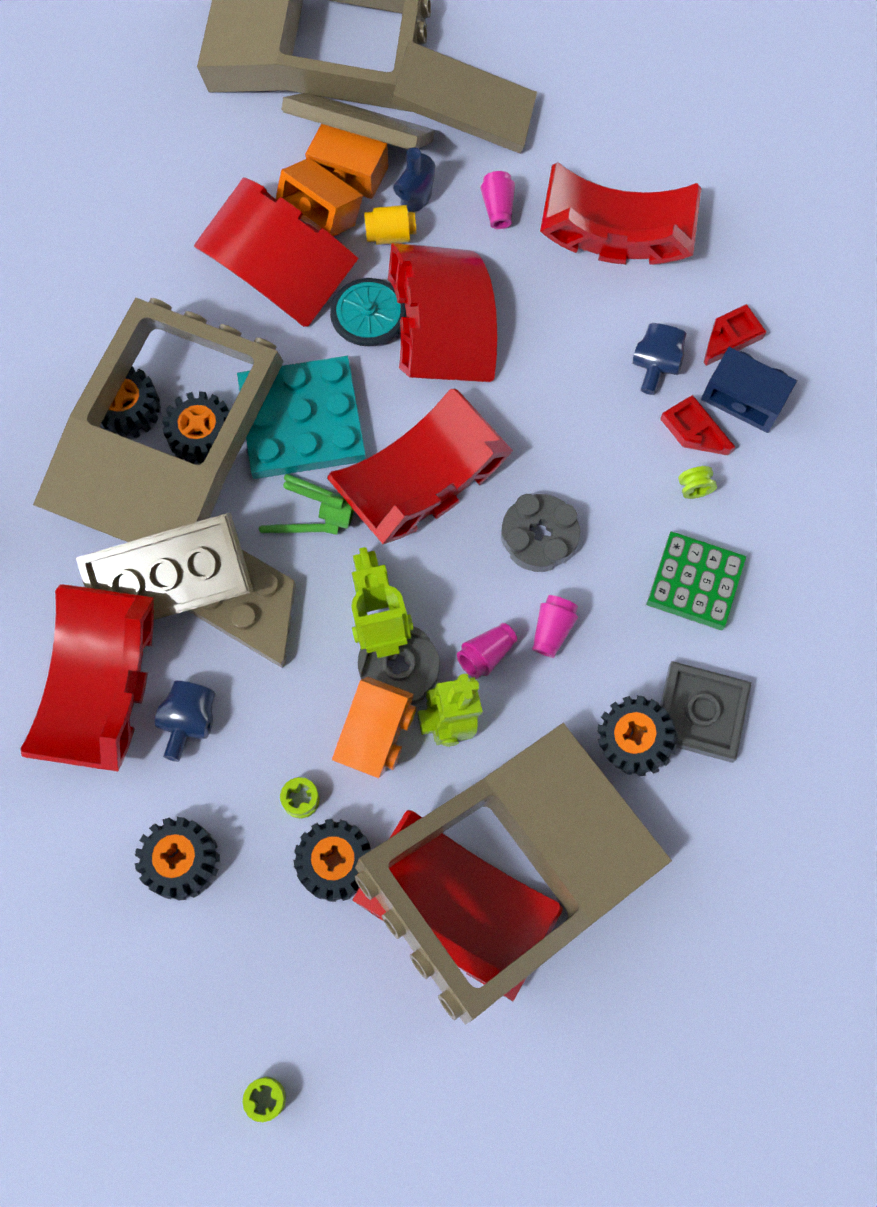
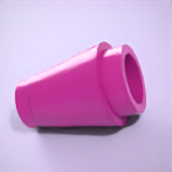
M490 172L483 178V183L480 186L490 220V226L494 229H505L512 224L515 182L511 180V175L508 172Z
M548 595L546 602L540 604L534 645L532 647L533 651L550 658H555L557 651H559L579 618L576 615L578 606L575 603L558 596Z
M501 623L499 626L464 642L461 646L462 650L457 653L458 662L464 671L471 677H475V679H478L481 675L488 676L511 649L512 645L517 642V636L509 625Z

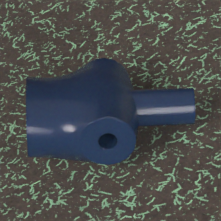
M412 147L406 152L407 168L393 185V190L401 199V205H407L409 212H417L427 205L431 198L436 166L431 157L421 153L418 148Z
M650 323L648 325L644 338L636 346L632 362L634 365L647 369L640 389L641 392L654 395L661 373L679 375L684 359V343L687 334L685 331L660 323Z
M174 681L171 691L160 704L155 715V727L171 733L163 756L165 759L179 762L187 737L208 738L213 725L212 705L216 695L212 689L191 682Z

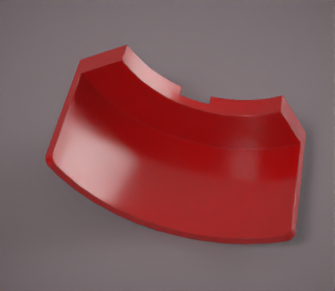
M557 162L551 168L540 232L556 244L574 253L580 248L599 254V261L626 265V259H649V265L681 260L693 256L702 188L698 183H694L686 187L661 192L622 191L588 181Z
M245 177L242 178L194 244L198 251L206 254L237 275L303 327L311 324L359 259L325 229L321 228L318 230L308 222L307 224L303 223L300 220L303 213L281 197L276 200L267 192L264 186Z
M391 243L387 280L394 288L397 302L405 304L407 317L400 319L401 349L399 369L409 378L492 382L495 378L497 360V314L491 279L482 258L471 250Z
M450 389L423 419L395 442L359 463L331 471L327 479L382 544H386L416 532L418 529L416 524L432 514L438 519L460 503L456 497L474 480L480 486L507 459L513 450L459 390Z
M60 584L55 590V632L48 677L37 714L20 748L21 756L118 772L135 731V728L130 726L134 703L142 704L148 672L141 671V664L145 646H152L154 597Z
M407 810L390 838L422 817L412 810ZM443 833L389 868L392 875L456 965L483 985L550 934L563 911L562 905L557 901L512 878ZM359 888L352 901L383 921L382 915L386 911L376 897L371 900L368 899ZM525 979L507 992L504 997L514 1002Z

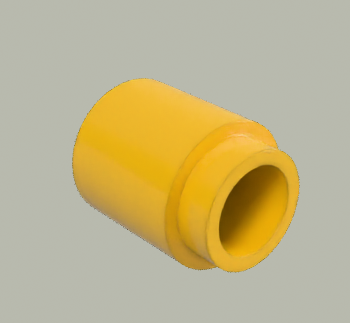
M407 205L375 207L373 212H364L367 242L376 241V245L410 242V235L417 234L415 212H408Z

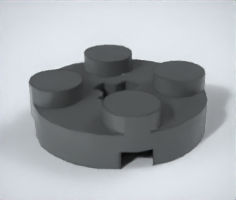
M546 494L521 495L516 503L507 510L501 528V541L510 553V558L518 566L534 572H546L553 570L554 566H558L563 562L566 563L573 556L580 537V526L574 507L566 504L559 498ZM542 525L551 533V536L544 535L542 541L534 539L535 533L530 531V529Z
M415 626L410 631L411 638L407 639V644L398 646L399 654L377 658L376 651L367 653L366 649H360L357 662L360 678L371 677L413 693L414 697L411 705L419 704L427 695L428 690H432L437 682L440 668L438 652L425 632ZM398 656H404L405 664L410 666L408 671H402L401 674H394L393 668L387 666L388 662L396 661Z

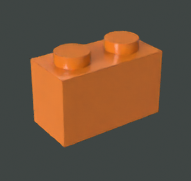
M324 124L320 125L305 153L306 159H312L357 190L364 197L373 199L388 169L387 143Z
M307 158L281 170L275 199L283 198L303 213V216L300 218L302 221L310 223L318 230L323 228L334 237L355 226L363 195L312 159Z
M371 677L361 679L332 760L376 778H380L387 771V768L394 770L402 751V746L396 744L402 729L409 730L417 707L411 705L414 694Z

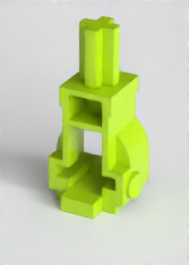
M362 547L359 549L360 554L353 555L356 571L351 572L356 592L351 603L355 626L352 627L354 640L360 644L361 650L366 649L367 653L376 651L377 658L399 654L398 646L407 644V639L411 638L410 631L413 630L411 615L407 614L401 593L389 585L386 566H379L375 550L368 552L367 547ZM387 607L389 609L387 611L367 615V612L379 610Z
M461 674L457 680L437 683L435 688L428 690L426 695L427 709L420 710L417 713L421 734L433 733L436 746L443 745L446 747L459 744V741L473 739L477 733V718L483 713L478 693V680H475V677L469 678L468 674Z

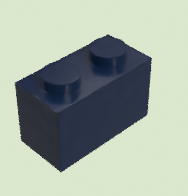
M728 347L711 376L701 400L769 433L798 380L788 376L780 369L771 368L755 360L746 352Z

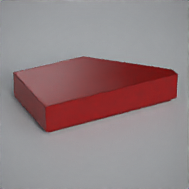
M747 304L715 319L703 361L706 366L722 359L728 347L739 351L764 338L766 330Z
M693 395L662 413L660 420L684 448L722 455H729L735 449L734 444Z

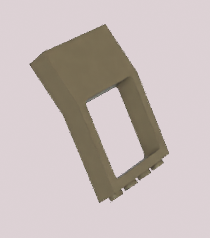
M212 0L197 68L208 92L287 90L412 112L391 104V99L408 42L411 41L421 46L427 43L425 19L431 16V0H330L402 13L395 64L391 72L293 56L303 0Z
M135 297L68 418L33 505L126 542L209 519L225 479L284 362L276 350L277 346L258 337H255L254 342L242 338L240 331L228 325L220 324L219 329L208 325L205 318L190 311H185L184 315L173 312L169 304L159 299L150 298L149 302ZM155 329L163 330L253 365L202 464H192L100 428L102 420L151 331Z
M562 723L479 782L360 857L355 868L359 874L355 876V880L365 896L370 900L376 897L386 911L382 918L394 937L399 939L403 936L414 951L410 954V959L417 971L425 979L431 976L442 991L438 995V999L448 1015L453 1020L460 1017L466 1025L672 862V860L566 725ZM481 807H488L564 906L568 917L564 923L480 988H475L465 978L392 875L389 868Z

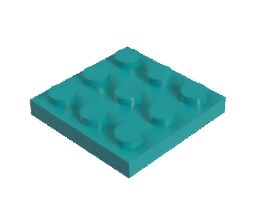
M348 356L281 366L246 437L253 479L354 464L366 459ZM250 371L237 372L239 391Z

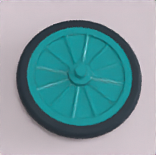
M362 278L346 284L336 293L330 307V318L336 332L346 341L359 346H377L392 340L401 332L400 319L407 317L405 304L397 302L392 284L377 278Z

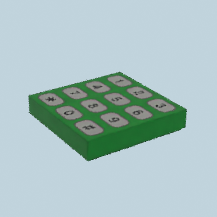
M671 531L667 538L646 605L722 631L728 620L746 556Z

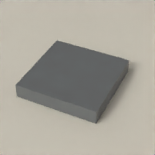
M671 661L660 706L665 708L675 724V730L678 733V740L675 741L676 747L731 763L736 761L752 682Z

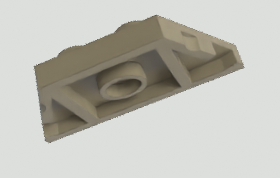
M242 550L254 592L191 609L188 612L283 668L287 657L285 653L288 633H290L291 608L294 603L296 589L295 581Z

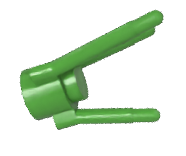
M285 474L284 480L286 482L283 484L285 489L321 502L318 517L325 519V523L261 525L259 527L261 533L326 532L337 535L339 527L349 529L354 510L340 494L333 493L290 474Z

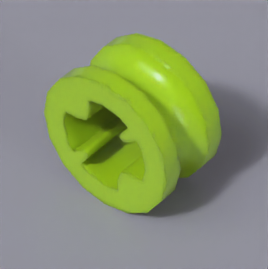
M698 466L688 469L679 475L680 485L685 486L682 489L684 498L695 499L704 497L717 489L716 481L711 479L714 474L711 467Z
M297 777L290 779L284 784L280 793L281 805L294 818H307L315 813L319 807L320 797L318 790L313 782L307 778ZM301 788L308 789L306 794L308 797H311L310 802H302L299 808L292 807L294 802L292 799H289L290 794L299 793Z
M271 1077L259 1078L250 1083L244 1091L242 1099L245 1113L252 1120L262 1123L277 1117L282 1112L286 1103V1093L282 1084ZM263 1085L272 1088L271 1097L277 1100L274 1109L272 1110L271 1107H267L265 1109L266 1113L259 1112L257 1110L259 1102L252 1099L256 1089L258 1092L264 1090Z

